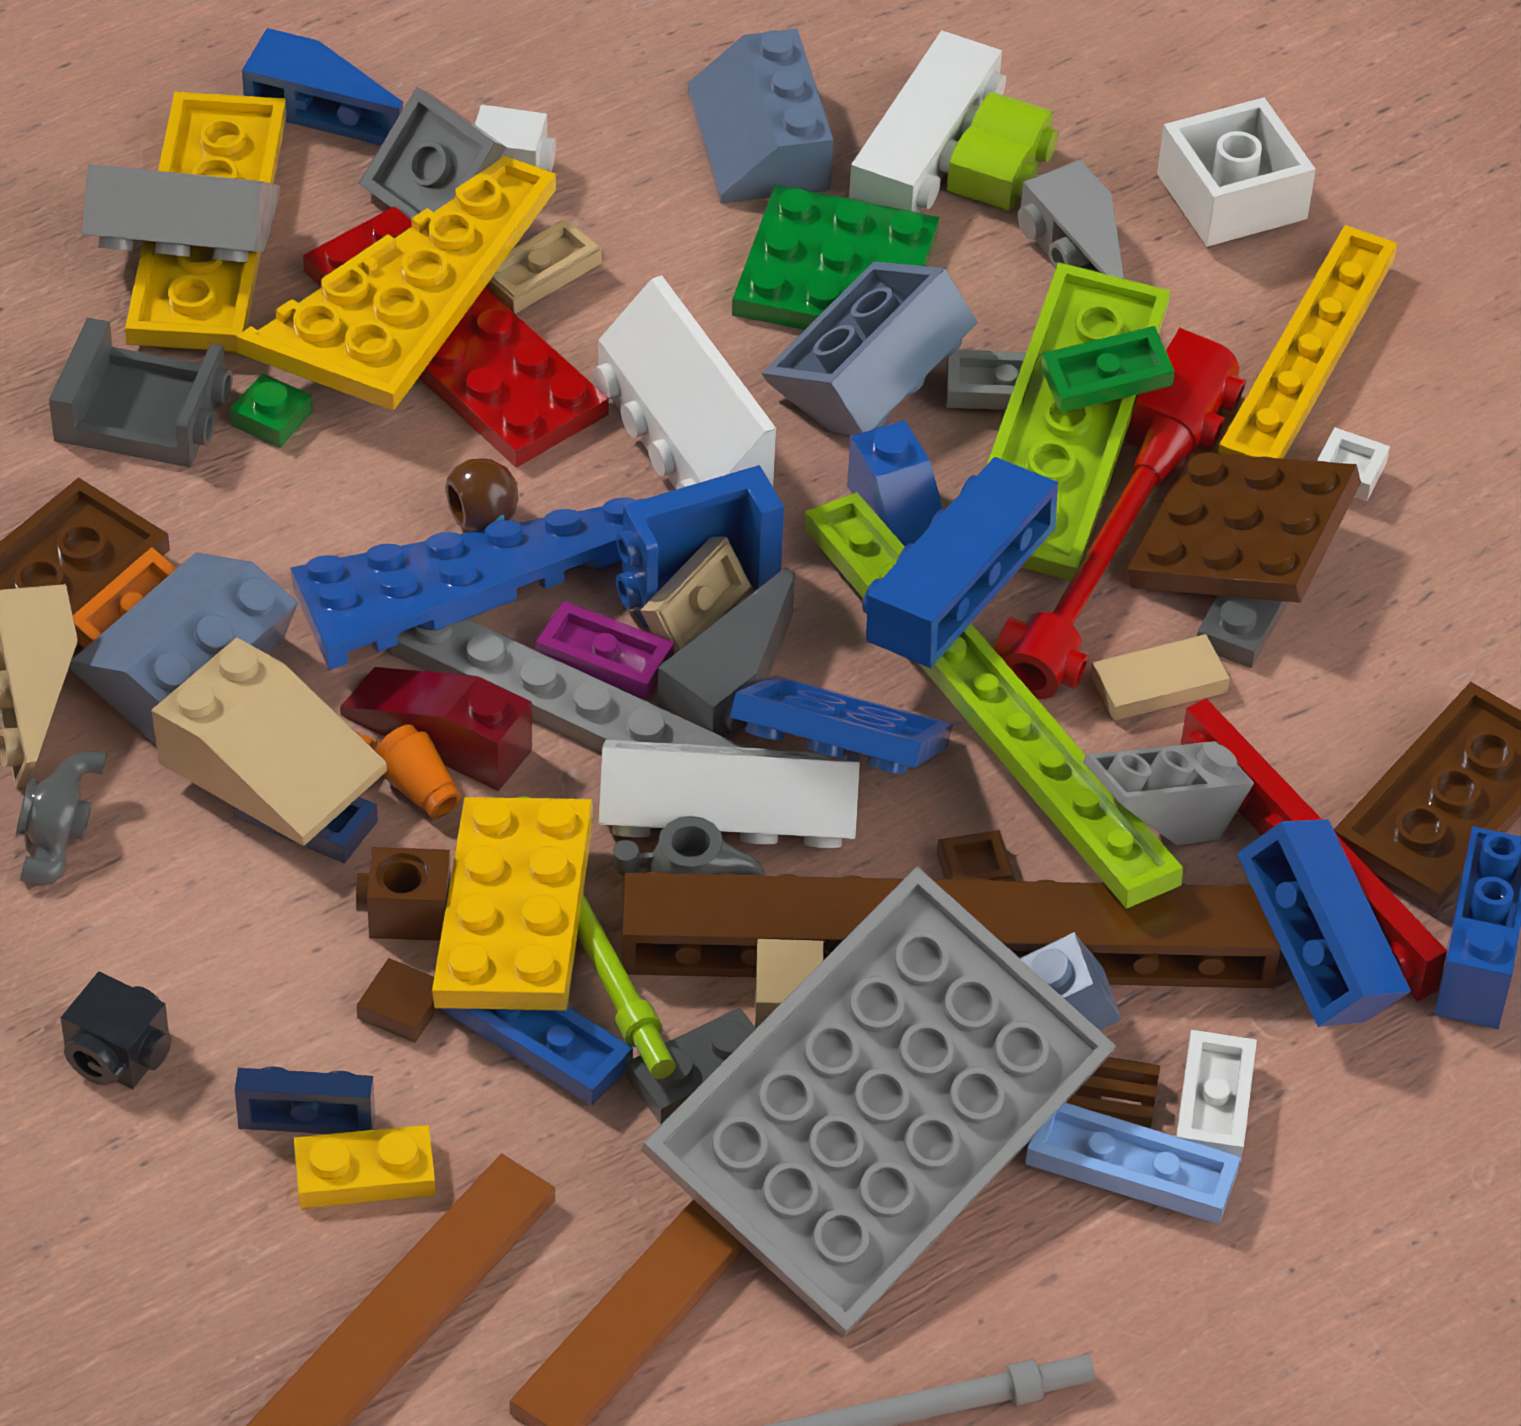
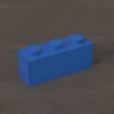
M1329 819L1280 822L1237 853L1317 1027L1366 1022L1411 992Z

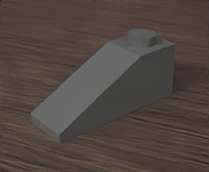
M787 567L660 665L658 670V707L724 738L731 732L737 733L744 729L747 725L746 721L730 717L735 694L744 688L767 679L770 675L793 615L795 573Z

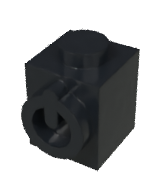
M100 971L96 973L60 1017L66 1060L81 1076L99 1085H108L114 1080L133 1090L149 1069L156 1070L163 1063L171 1047L172 1038L168 1029L166 1003L162 1002L153 992L144 987H131Z

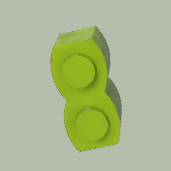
M992 91L988 93L979 106L971 126L963 133L952 153L948 168L947 191L1010 211L1015 206L1019 197H1022L1023 182L1037 177L1040 162H1049L1053 156L1059 135L1058 130L1052 129L1054 111Z

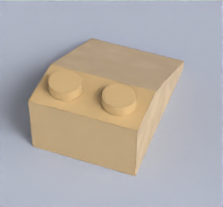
M237 637L151 710L159 764L302 846H305L387 772L386 761L291 669L281 661Z

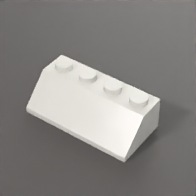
M661 275L651 279L598 340V366L593 369L596 387L611 399L621 412V418L628 434L632 438L639 437L647 448L650 461L657 474L661 477L667 476L675 489L760 465L773 487L776 427L664 277Z

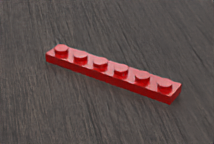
M1207 698L1186 708L1181 745L1216 741L1233 753L1236 757L1237 765L1254 782L1237 812H1240L1259 832L1260 836L1283 821L1322 820ZM1336 834L1411 990L1410 994L1419 1001L1434 993L1439 988L1447 950Z

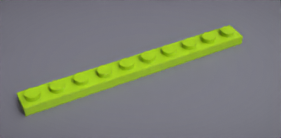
M858 492L805 511L806 532L863 599L870 584L875 579H882L897 563L898 557L905 547ZM971 623L931 668L919 664L1126 909L1182 886V865L1139 817L1122 806L1083 763L1086 757L1083 751Z

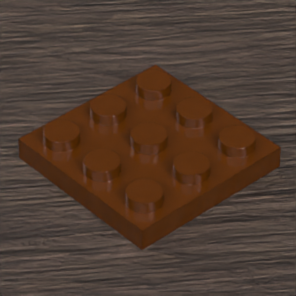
M1190 452L1126 569L1131 587L1301 603L1361 484L1357 464L1281 459L1266 456L1228 455L1212 452Z

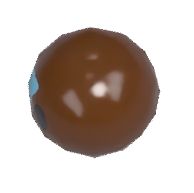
M468 459L457 465L446 480L445 492L449 509L456 523L470 532L484 530L494 522L511 520L516 513L519 500L517 481L507 467L492 459Z

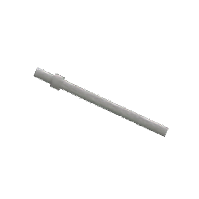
M1089 1354L1037 1365L1034 1359L1005 1365L1004 1373L762 1426H895L1011 1400L1013 1406L1042 1401L1043 1393L1094 1382L1095 1372Z

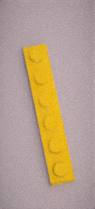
M1344 225L1221 440L1218 454L1285 458L1393 264L1398 246L1397 242Z

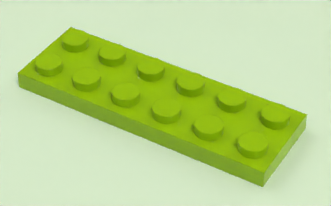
M1058 262L987 462L988 464L994 457H997L1058 482L1056 528L1021 568L1072 580L1085 557L1133 414L1135 401L1139 396L1137 394L1060 413L1041 369L1042 353L1155 326L1159 334L1169 307L1171 290Z

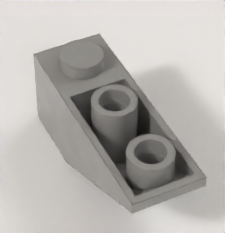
M1081 160L1023 182L1021 208L1018 210L1020 228L1028 239L1034 240L1049 256L1055 269L1058 262L1124 279L1112 194Z
M1216 741L1087 754L1083 760L1088 769L1122 806L1176 845L1219 840L1254 784L1237 765V760L1233 753Z

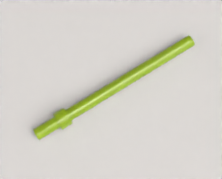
M520 796V797H518V798H531V797H530V796ZM583 893L577 937L617 1010L615 1022L626 1043L637 1048L651 1076L655 1079L666 1078L674 1072L676 1064L660 1036L662 1024L651 1003L640 999Z

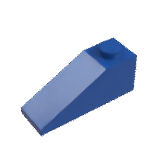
M267 28L242 69L244 96L286 98V122L382 145L403 110L402 100L319 40Z

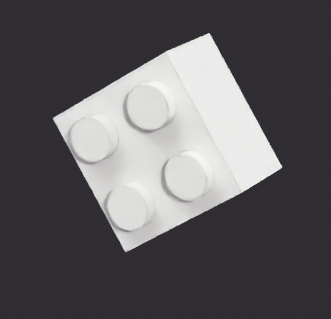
M1265 97L1163 125L1157 175L1206 247L1308 218L1316 169Z

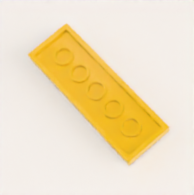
M174 92L158 171L255 180L274 184L287 116L286 98ZM143 241L125 325L127 345L208 350L210 344L223 346L224 351L237 352L236 336L248 328L261 252L248 251V261L237 262L213 259V247L191 245L190 257L155 253L156 242Z

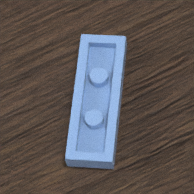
M1065 1103L1030 1140L1025 1164L1220 1225L1238 1174L1241 1156Z

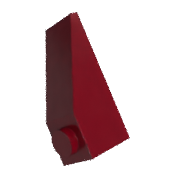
M374 667L340 706V715L385 737L404 725H413L418 732H427L445 766L496 791L503 787L532 751V701L479 676Z

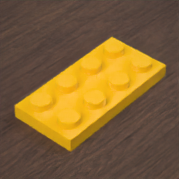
M464 797L432 987L435 1008L567 1011L594 819L592 799Z

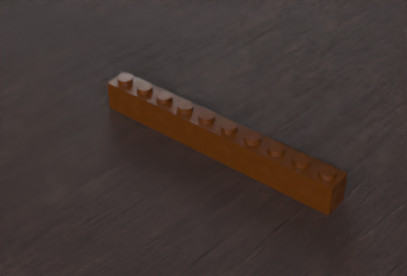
M661 871L625 873L622 965L627 975L756 977L758 939L824 941V961L904 879L862 878L854 875L843 877H803L792 874L777 876L732 875L729 873H714L711 875L668 874ZM985 878L972 880L932 879L1018 958L1033 953L1075 932L1104 968L1109 985L1273 988L1281 948L1252 886L1246 884L1219 886L1186 885L1182 883L1180 887L1126 909L1104 882L1080 883L1056 882L1053 880H1038L1035 882L992 881Z

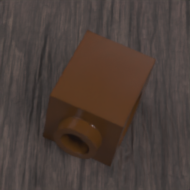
M372 847L369 873H358L356 883V911L368 912L369 938L440 941L451 880L450 850Z

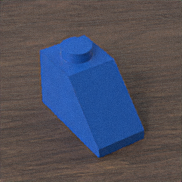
M905 420L850 436L847 478L849 490L852 494L859 493L904 546L910 543L914 544L929 528L934 515L940 509H943L930 459Z

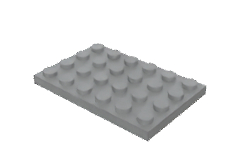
M916 867L643 1143L641 1151L844 1338L1108 1059L1115 1050L1116 1045L919 867Z

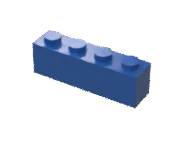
M994 457L977 476H970L963 485L960 495L946 510L940 509L934 515L929 528L914 544L910 543L904 547L897 563L882 579H875L868 587L862 606L863 612L867 614L866 641L931 668L1056 528L1058 482L997 457Z

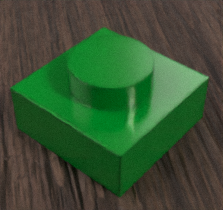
M262 373L229 409L230 425L280 448L313 412L312 395Z

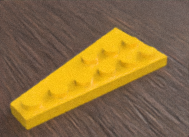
M507 156L502 157L457 187L454 199L434 212L426 208L411 218V228L396 238L391 237L389 234L323 277L321 279L322 288L299 303L291 299L277 308L276 318L259 330L251 326L237 335V353L394 411L556 191V173Z

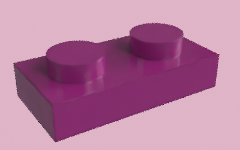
M563 601L536 640L535 650L647 701L658 684L659 666L674 655V642Z

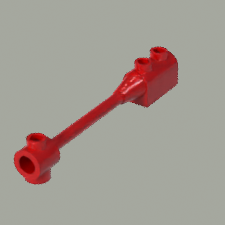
M1179 327L1166 349V353L1175 371L1173 386L1141 393L1135 401L1126 442L1140 447L1133 467V476L1052 613H1034L1027 618L1026 622L1010 616L1004 624L994 650L1037 699L1052 697L1061 684L1072 689L1077 687L1089 655L1080 652L1082 647L1081 636L1073 626L1153 487L1157 486L1183 459H1186L1190 452H1195L1198 445L1212 450L1220 436L1225 417L1217 414L1219 408L1234 412L1246 386V379L1238 377L1240 371L1239 363L1235 355L1222 344Z

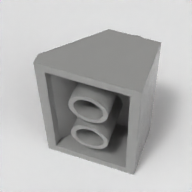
M88 164L82 234L99 236L98 248L133 251L134 240L156 242L155 253L190 257L191 245L213 247V259L247 262L248 251L265 253L279 199L280 185L255 180Z

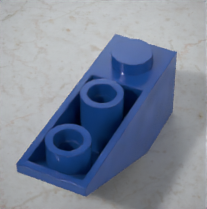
M1472 826L1434 1015L1499 1029L1513 974L1521 928L1520 836Z

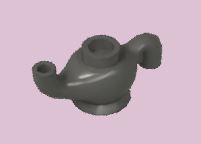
M99 751L76 753L66 758L47 779L40 783L31 775L19 815L16 837L26 833L30 841L36 846V854L33 857L26 856L20 881L36 885H49L56 882L62 876L66 867L65 847L69 843L70 838L83 840L92 806L91 802L80 800L79 781L82 775L86 773L102 775L107 753Z
M679 817L669 822L662 829L658 840L659 843L651 853L639 852L636 843L629 840L618 842L613 849L614 866L622 876H625V873H648L652 871H661L668 874L711 875L714 873H729L732 875L766 876L759 861L723 842L721 832L715 824L701 817Z

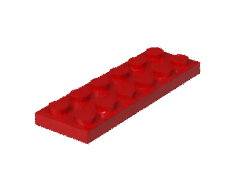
M394 206L304 254V272L321 287V279L386 235L389 234L391 237L396 238L412 227L411 220ZM486 287L418 377L516 468L609 415V398Z

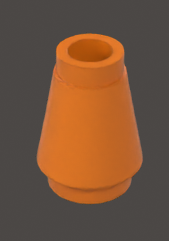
M404 725L389 733L378 744L375 752L387 764V772L382 777L423 811H426L432 819H439L445 816L458 805L462 795L455 787L454 781L427 732H418L413 725Z

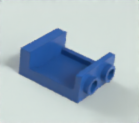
M760 465L623 505V532L616 535L617 548L622 560V573L616 575V587L625 609L633 608L644 628L649 626L640 610L711 536L727 537L746 577L755 591L781 571L784 505Z

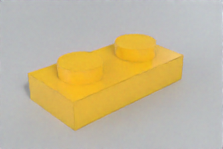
M429 1125L293 1137L300 1209L436 1196Z

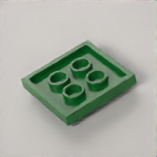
M775 184L732 298V315L805 330L873 261L928 266L939 232L940 217Z

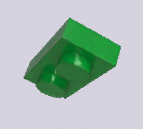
M1155 326L1042 353L1041 369L1060 413L1173 386L1175 373Z

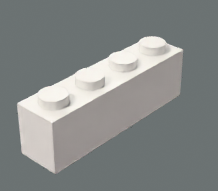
M941 30L851 164L849 199L920 213L922 208L930 209L936 200L941 179L945 173L948 174L952 153L963 133L971 126L982 101L991 91L1002 95L1004 93L1006 75L1000 74L1002 50Z
M605 740L602 747L598 824L613 825L612 834L647 837L651 834V827L664 828L669 822L679 817L695 816L705 818L714 823L720 831L740 832V841L745 843L776 844L778 843L779 834L804 836L803 844L810 847L838 848L842 846V838L855 839L860 756L859 754L844 753L843 757H835L812 751Z

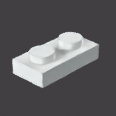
M1191 1030L1176 1137L1241 1156L1242 1159L1257 1040Z

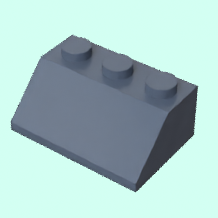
M798 29L774 30L743 35L688 82V94L720 203L770 198L775 184L812 192L831 190L833 137Z
M873 261L761 374L769 385L828 431L856 435L882 427L888 419V414L904 397L916 392L924 384L925 376L943 358L952 355L960 348L962 338L978 322L945 268Z
M196 552L74 657L70 662L69 669L156 745L151 710L236 637L267 654L284 639L298 602L251 561Z

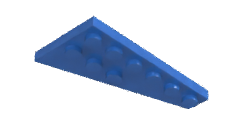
M615 498L607 501L602 507L581 511L559 509L548 513L544 518L520 523L510 520L498 521L488 525L484 530L463 534L441 532L430 536L423 542L402 546L380 544L371 547L366 553L341 558L333 555L318 556L308 561L305 565L290 567L293 589L330 671L348 664L347 652L372 643L373 649L380 652L398 645V635L402 631L416 626L424 630L435 631L517 600L516 588L539 580L540 585L546 589L565 582L564 572L569 568L580 564L592 568H602L620 561L616 535L623 532V505L643 499Z

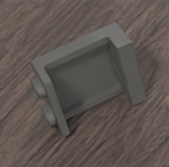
M87 317L49 398L54 441L191 467L200 445L207 446L212 438L215 424L214 413L218 403L226 404L231 393L233 374L231 369L225 368L223 346L210 344L202 364L116 348L112 345L110 322Z

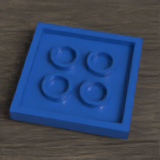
M776 675L736 692L730 714L731 718L746 721L745 731L750 734L773 740H782L784 733L808 738L806 747L812 751L835 757H843L845 749L869 755V766L897 774H905L907 766L916 768L946 749L953 726L949 722Z

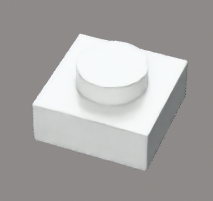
M1334 427L1317 461L1357 464L1361 484L1354 497L1368 501L1387 464L1390 446Z

